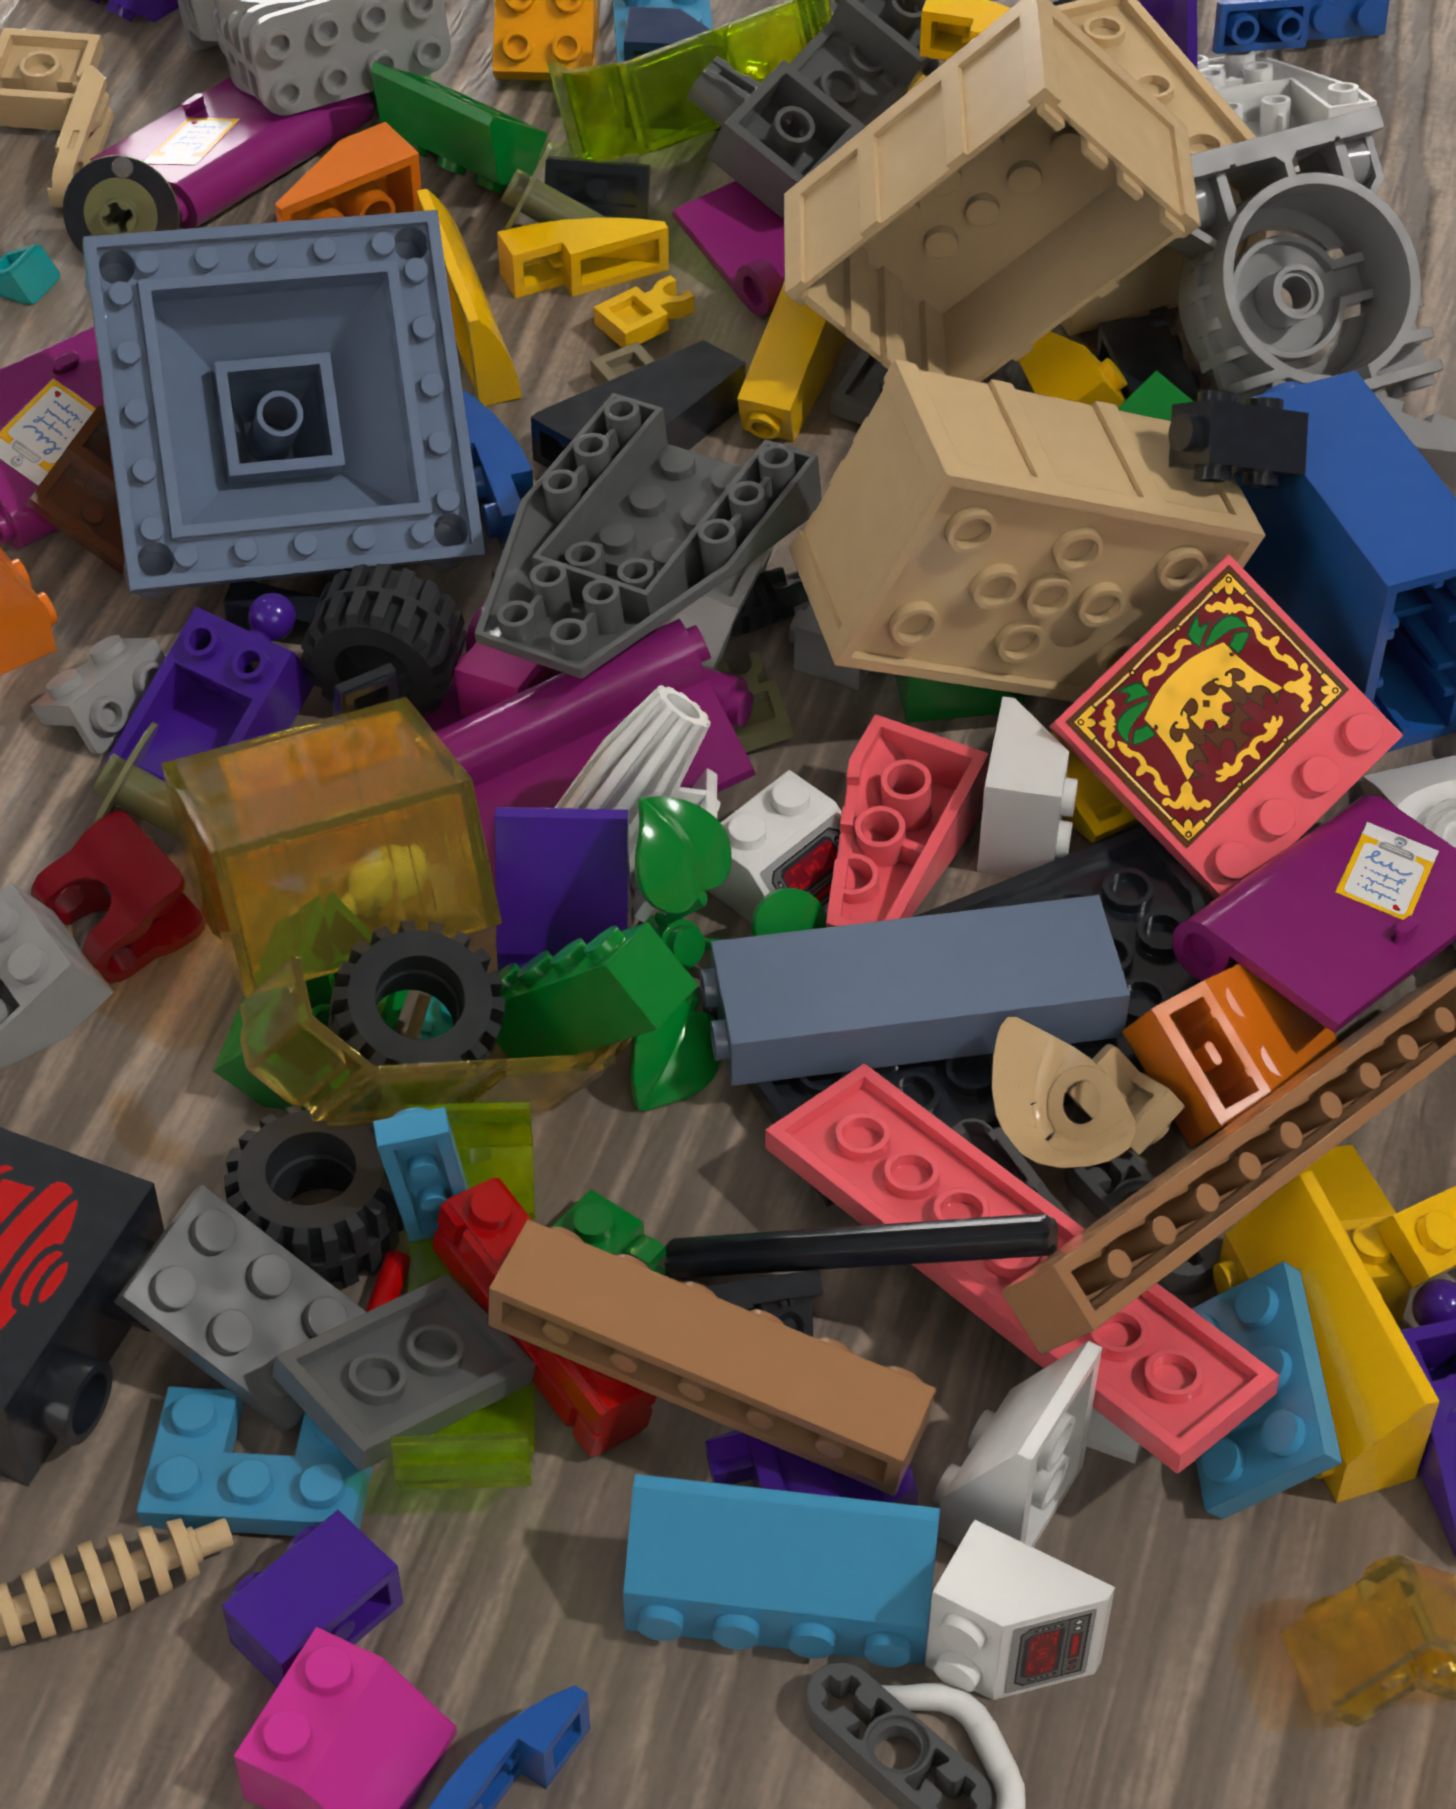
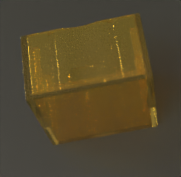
M407 697L161 763L195 901L212 934L222 940L227 962L246 998L338 972L342 962L349 961L351 949L361 939L370 945L373 931L385 925L392 934L398 933L400 921L415 920L416 930L423 931L428 930L429 923L432 921L444 924L442 934L453 938L458 930L468 934L502 924L473 780Z

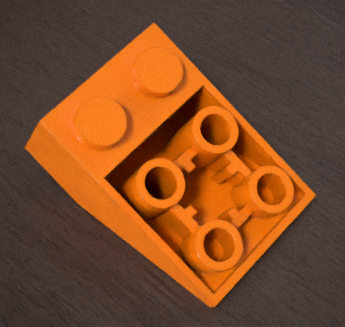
M1241 964L1216 974L1155 1006L1122 1031L1148 1077L1169 1088L1185 1105V1108L1174 1120L1190 1147L1225 1128L1340 1044L1331 1030Z

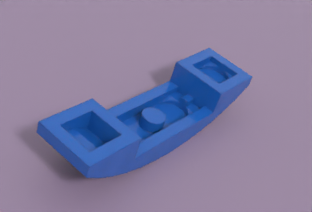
M574 1685L550 1695L506 1722L483 1741L459 1766L428 1809H495L520 1774L547 1789L590 1730L588 1693Z

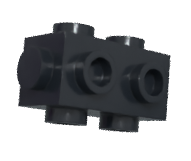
M1204 390L1198 392V401L1172 404L1171 424L1168 432L1170 443L1169 467L1194 470V481L1225 483L1231 482V475L1242 476V487L1273 489L1279 488V478L1305 475L1309 413L1284 410L1283 399L1252 397L1246 399V404L1235 403V392Z

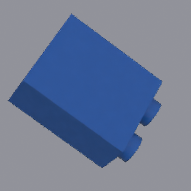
M1356 370L1305 384L1294 381L1284 382L1270 388L1262 395L1254 396L1283 399L1284 410L1309 413L1306 470L1303 476L1279 478V488L1273 489L1242 487V476H1235L1238 485L1266 535L1243 569L1403 734L1387 752L1456 733V498Z

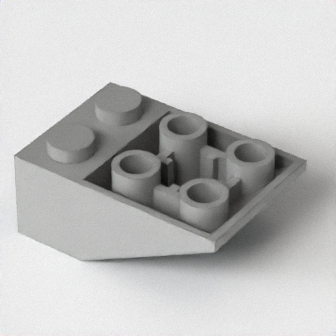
M11 882L0 891L1 1071L68 1037L114 993L99 971L92 966L82 953L81 947L55 912Z

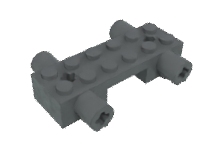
M833 0L838 6L825 27L790 64L783 59L762 83L748 75L738 73L731 67L730 63L717 56L702 71L687 95V99L721 126L707 158L784 219L785 192L902 98L923 74L927 77L938 68L939 59L919 56L921 16L926 0Z

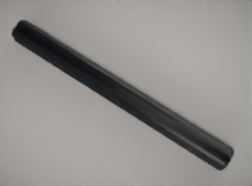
M1040 1213L673 1238L667 1242L664 1264L669 1274L679 1278L1050 1256L1058 1248V1225L1054 1218Z

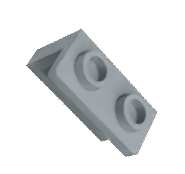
M113 635L96 643L89 650L91 658L77 669H69L53 677L46 684L48 692L30 705L41 724L75 726L92 754L104 753L117 742L166 658L155 638H121L120 635Z

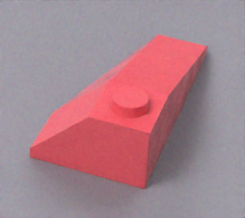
M876 714L873 716L848 762L844 807H842L840 837L837 858L834 862L826 927L910 918L962 848L983 810L989 753Z

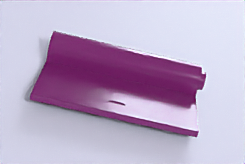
M680 619L675 620L648 633L583 679L561 673L411 743L420 767L441 807L482 902L496 896L495 807L554 808L601 742L660 685L664 687L669 686L674 688L675 691L682 692L688 696L687 698L696 702L700 709L708 715V720L711 721V725L680 787L692 788L706 768L717 774V793L756 775L743 746L707 679L702 662L710 659L711 655L697 625L686 629Z

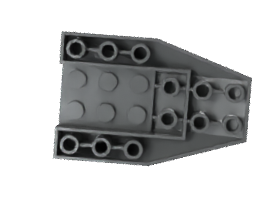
M612 393L520 501L474 633L476 642L583 679L726 581L809 520L814 510L816 511L822 500L818 455L765 439L744 467L668 444L663 408Z

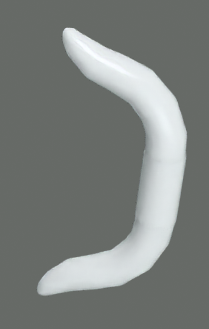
M944 1683L881 1685L910 1711H939L955 1718L961 1723L968 1733L994 1786L997 1798L995 1809H1026L1025 1785L1019 1773V1768L996 1722L982 1703L970 1693Z

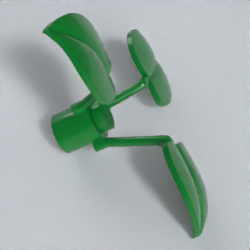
M641 797L638 799L639 832L635 851L636 878L644 899L652 907L661 910L657 911L655 915H650L646 922L652 926L684 968L688 970L700 961L705 950H711V941L727 940L703 937L699 928L693 922L681 918L705 907L708 901L705 890L720 886L729 876L732 856L730 841L722 824L711 813L694 803L672 797ZM779 888L769 892L756 906L751 919L752 936L826 928L827 913L820 902L810 893L795 888ZM694 991L657 1030L632 1038L630 1084L635 1109L648 1111L694 1096L703 1090L717 1073L721 1060L715 1061L710 1035V1021L716 1019L707 1012L695 1011L698 1005V996Z

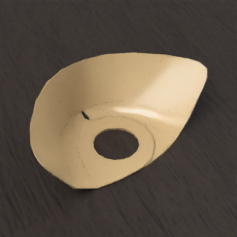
M1007 1017L1001 1024L997 1034L992 1065V1095L995 1115L1001 1129L1023 1156L1037 1164L1056 1168L1090 1167L1109 1162L1130 1148L1137 1131L1132 1111L1122 1093L1099 1065L1075 1047L1018 1017ZM1080 1081H1086L1095 1086L1100 1097L1099 1111L1091 1121L1084 1124H1076L1068 1119L1063 1106L1064 1095L1068 1088ZM1050 1134H1054L1050 1140H1045Z

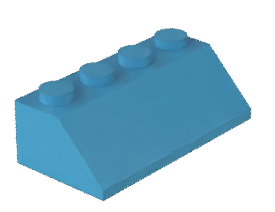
M635 1474L623 1590L625 1630L637 1631L645 1637L658 1641H671L679 1637L714 1640L723 1647L735 1650L750 1649L757 1645L790 1649L799 1656L813 1659L825 1658L835 1654L866 1658L869 1662L882 1667H900L907 1663L925 1665L940 1508Z

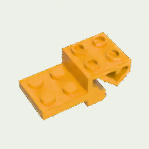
M495 0L492 69L495 79L594 82L596 41L599 37L600 0Z

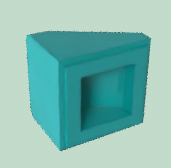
M34 244L6 252L0 258L1 297L23 304H35L60 279V272L41 244Z

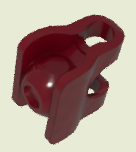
M122 811L109 813L94 823L83 833L70 851L40 872L32 885L31 896L53 910L63 924H72L93 912L108 911L106 916L87 933L82 948V953L108 983L124 981L154 959L173 953L199 937L205 929L206 921L201 911L183 893L185 880L180 870L127 813Z

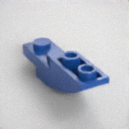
M1220 0L1217 2L1212 51L1216 54L1299 48L1306 47L1307 40L1383 35L1386 30L1390 0Z
M463 390L478 501H484V504L481 506L483 523L488 538L497 537L503 551L520 501L533 487V470L522 448L506 426L478 399Z

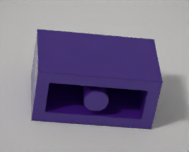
M337 1510L319 1526L311 1525L303 1529L292 1540L286 1553L263 1572H254L242 1579L231 1592L228 1601L222 1605L230 1642L277 1688L316 1627L355 1645L403 1604L398 1565Z

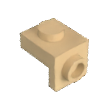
M1107 1044L1092 1060L1111 1078L1132 1111L1137 1131L1129 1150L1140 1155L1149 1145L1159 1141L1168 1132L1172 1120L1185 1108V1105L1169 1088L1140 1072L1119 1048L1112 1044ZM1086 1081L1076 1082L1070 1086L1066 1093L1092 1120L1099 1111L1100 1097L1097 1089Z

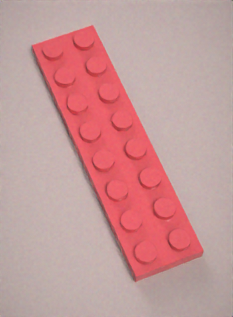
M865 1063L765 1129V1149L861 1225L1044 1213L1054 1218L1057 1222V1250L1085 1230V1228ZM1048 1256L912 1264L1043 1369L1087 1341L1102 1347L1093 1408L1176 1474H1179L1277 1394L1280 1377L1278 1373L1158 1283L1095 1331L1040 1355L1001 1291Z

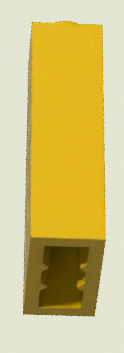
M785 281L737 400L742 430L750 431L752 434L763 439L779 438L794 442L849 338L806 304L800 306L785 294Z

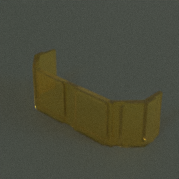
M290 957L239 1005L243 1021L240 1038L246 1069L284 1100L298 1107L304 1106L311 1113L312 1121H326L328 1126L373 1123V1121L392 1118L396 1113L409 1108L432 1110L445 1107L446 1113L455 1112L457 1117L462 1118L550 1111L562 1105L604 1074L605 1070L616 1063L615 1057L625 1049L632 1039H625L577 1055L374 1066L312 1015L300 957Z

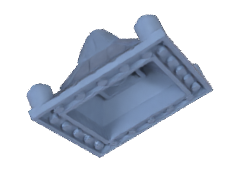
M438 210L83 237L82 244L86 267L85 287L90 297L125 558L123 575L129 594H136L144 599L158 600L168 597L178 588L341 572L342 570L351 571L353 566L362 564L375 569L377 563L388 564L391 567L425 563L434 569L449 570L458 567L465 560L482 559L484 557L485 548Z

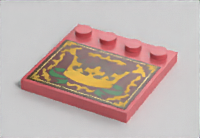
M1230 554L1221 560L1049 726L1214 899L1292 846L1403 736Z

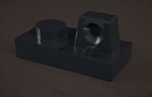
M557 156L547 157L545 163V184L603 216L646 219L648 217L651 164Z
M819 1269L705 1286L717 1298L749 1311L757 1308V1310L771 1313L779 1318L785 1326L813 1337V1300L823 1294Z

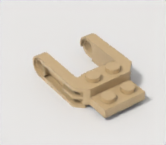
M3 28L0 35V126L61 131L55 146L57 157L52 173V188H47V194L52 207L63 208L64 195L71 179L83 166L90 162L92 157L103 151L114 119L113 110L109 107L110 96L105 91L107 87L106 78L97 70L104 52L101 35Z

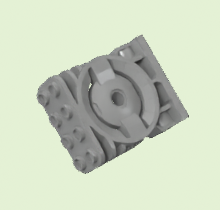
M178 0L187 46L193 52L219 45L221 51L226 55L233 84L241 91L255 96L272 113L280 116L293 115L374 91L371 76L374 61L425 76L440 70L447 62L451 53V41L444 0Z
M1378 106L1191 155L1201 226L1184 239L1181 237L1175 238L1167 246L1186 257L1180 275L1178 303L1180 319L1187 342L1199 361L1201 373H1208L1216 381L1218 390L1235 392V403L1246 404L1247 398L1262 395L1272 387L1274 379L1305 384L1355 370L1378 399L1380 395L1398 399L1411 394L1410 392L1436 384L1434 374L1444 370L1440 358L1426 361L1421 343L1435 337L1432 326L1417 329L1415 324L1418 309L1424 306L1421 297L1419 264L1412 240L1396 213L1377 195L1384 180V174L1372 134L1384 128ZM1299 166L1301 174H1296L1294 167ZM1229 185L1239 192L1241 202L1237 205L1234 204ZM1273 230L1299 235L1285 234L1265 238L1248 247L1235 259L1238 244L1250 235ZM1340 248L1345 256L1332 259L1326 251ZM1282 287L1292 297V308L1286 305L1281 297ZM1360 304L1359 316L1343 320L1346 308ZM1341 327L1334 345L1316 363L1301 369L1293 368L1284 363L1300 360L1320 351L1332 341Z

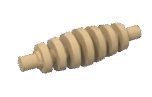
M181 1518L166 1521L170 1538L161 1542L157 1541L151 1525L137 1528L136 1533L141 1549L129 1553L121 1532L108 1535L106 1540L112 1560L102 1564L99 1563L92 1541L88 1540L76 1545L84 1571L70 1575L64 1555L60 1553L48 1559L54 1582L41 1586L36 1570L33 1567L20 1574L25 1593L11 1598L7 1583L0 1584V1638L8 1636L11 1647L27 1643L21 1626L35 1621L42 1639L57 1636L51 1615L64 1610L72 1631L88 1628L81 1604L93 1599L101 1621L105 1624L118 1619L110 1595L111 1592L123 1588L130 1610L133 1611L145 1604L140 1581L152 1578L158 1596H161L173 1590L168 1573L169 1570L180 1567L186 1582L200 1575L198 1564L204 1562V1557L235 1546L226 1519L222 1518L196 1529H193L192 1526L185 1528Z

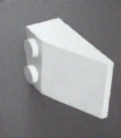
M1087 1341L1012 1388L996 1413L988 1409L982 1413L969 1439L968 1448L972 1451L961 1467L952 1463L946 1469L935 1490L933 1503L940 1506L937 1537L959 1547L975 1519L1031 1547L1035 1546L1083 1467L1102 1347Z

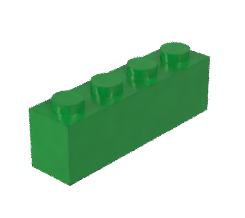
M648 922L620 931L615 925L600 933L590 943L586 944L582 938H579L568 944L554 956L549 951H544L521 968L514 962L500 970L499 975L503 985L499 997L505 998V1013L500 1024L501 1029L496 1042L522 1072L655 1031L699 985Z

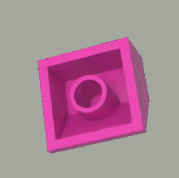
M316 1627L236 1751L234 1759L244 1798L265 1809H412L456 1736L457 1728L452 1721L384 1658Z

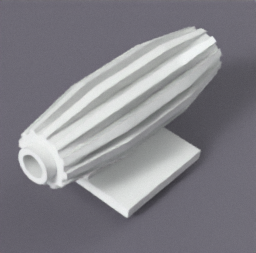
M663 685L658 686L601 742L554 807L628 809L630 883L635 891L634 917L643 923L646 922L655 908L644 899L639 889L635 872V851L639 832L638 799L646 796H660L686 800L705 809L716 819L721 804L717 800V774L708 768L705 769L692 788L680 787L711 725V721L708 720V715L700 709L696 702L691 701L682 692L679 693L674 688L664 687Z

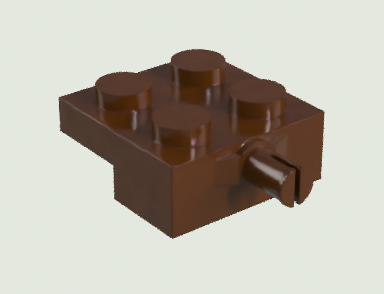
M99 404L25 505L122 574L125 558L105 408Z

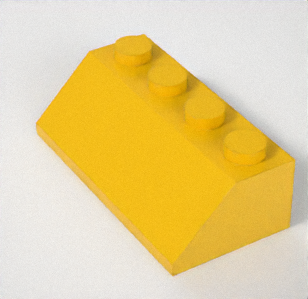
M1312 1170L1302 1172L1225 1232L1219 1263L1213 1267V1277L1218 1294H1221L1283 1261L1301 1271L1342 1464L1314 1477L1316 1479H1324L1335 1502L1338 1503L1414 1480L1440 1401Z

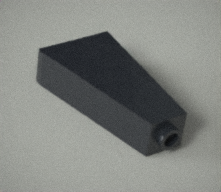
M702 340L542 409L531 416L533 460L549 468L612 393L663 408L668 444L690 450L739 411L737 398L746 378V362Z

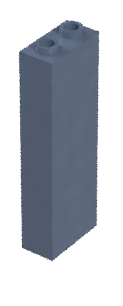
M1099 895L711 941V968L700 970V986L704 1008H716L718 1020L710 1021L715 1061H727L731 1086L848 1072L855 1070L864 1063L872 1069L994 1053L1000 1026L1007 1017H1018L1068 1044L1124 1037L1122 1031L1126 1026L1130 993Z

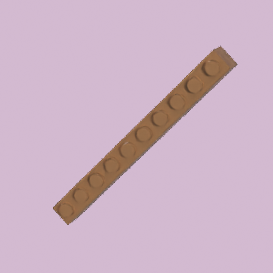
M1456 968L1409 992L1003 1289L1001 1293L1040 1355L1095 1331L1456 1054Z

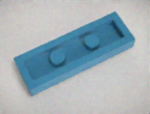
M445 1107L432 1110L409 1108L396 1113L392 1118L373 1121L377 1148L409 1242L433 1238L436 1229L439 1228L437 1220L440 1205L448 1198L469 1189Z

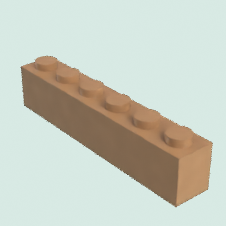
M528 1219L489 1287V1326L892 1496H895L928 1423L936 1388L923 1383L912 1372L897 1366L884 1367L853 1354L847 1346L830 1338L816 1339L787 1327L779 1318L771 1313L762 1310L749 1311L717 1298L711 1290L701 1284L694 1282L681 1283L650 1270L645 1263L633 1256L626 1254L613 1255L584 1243L575 1233L565 1228H548Z

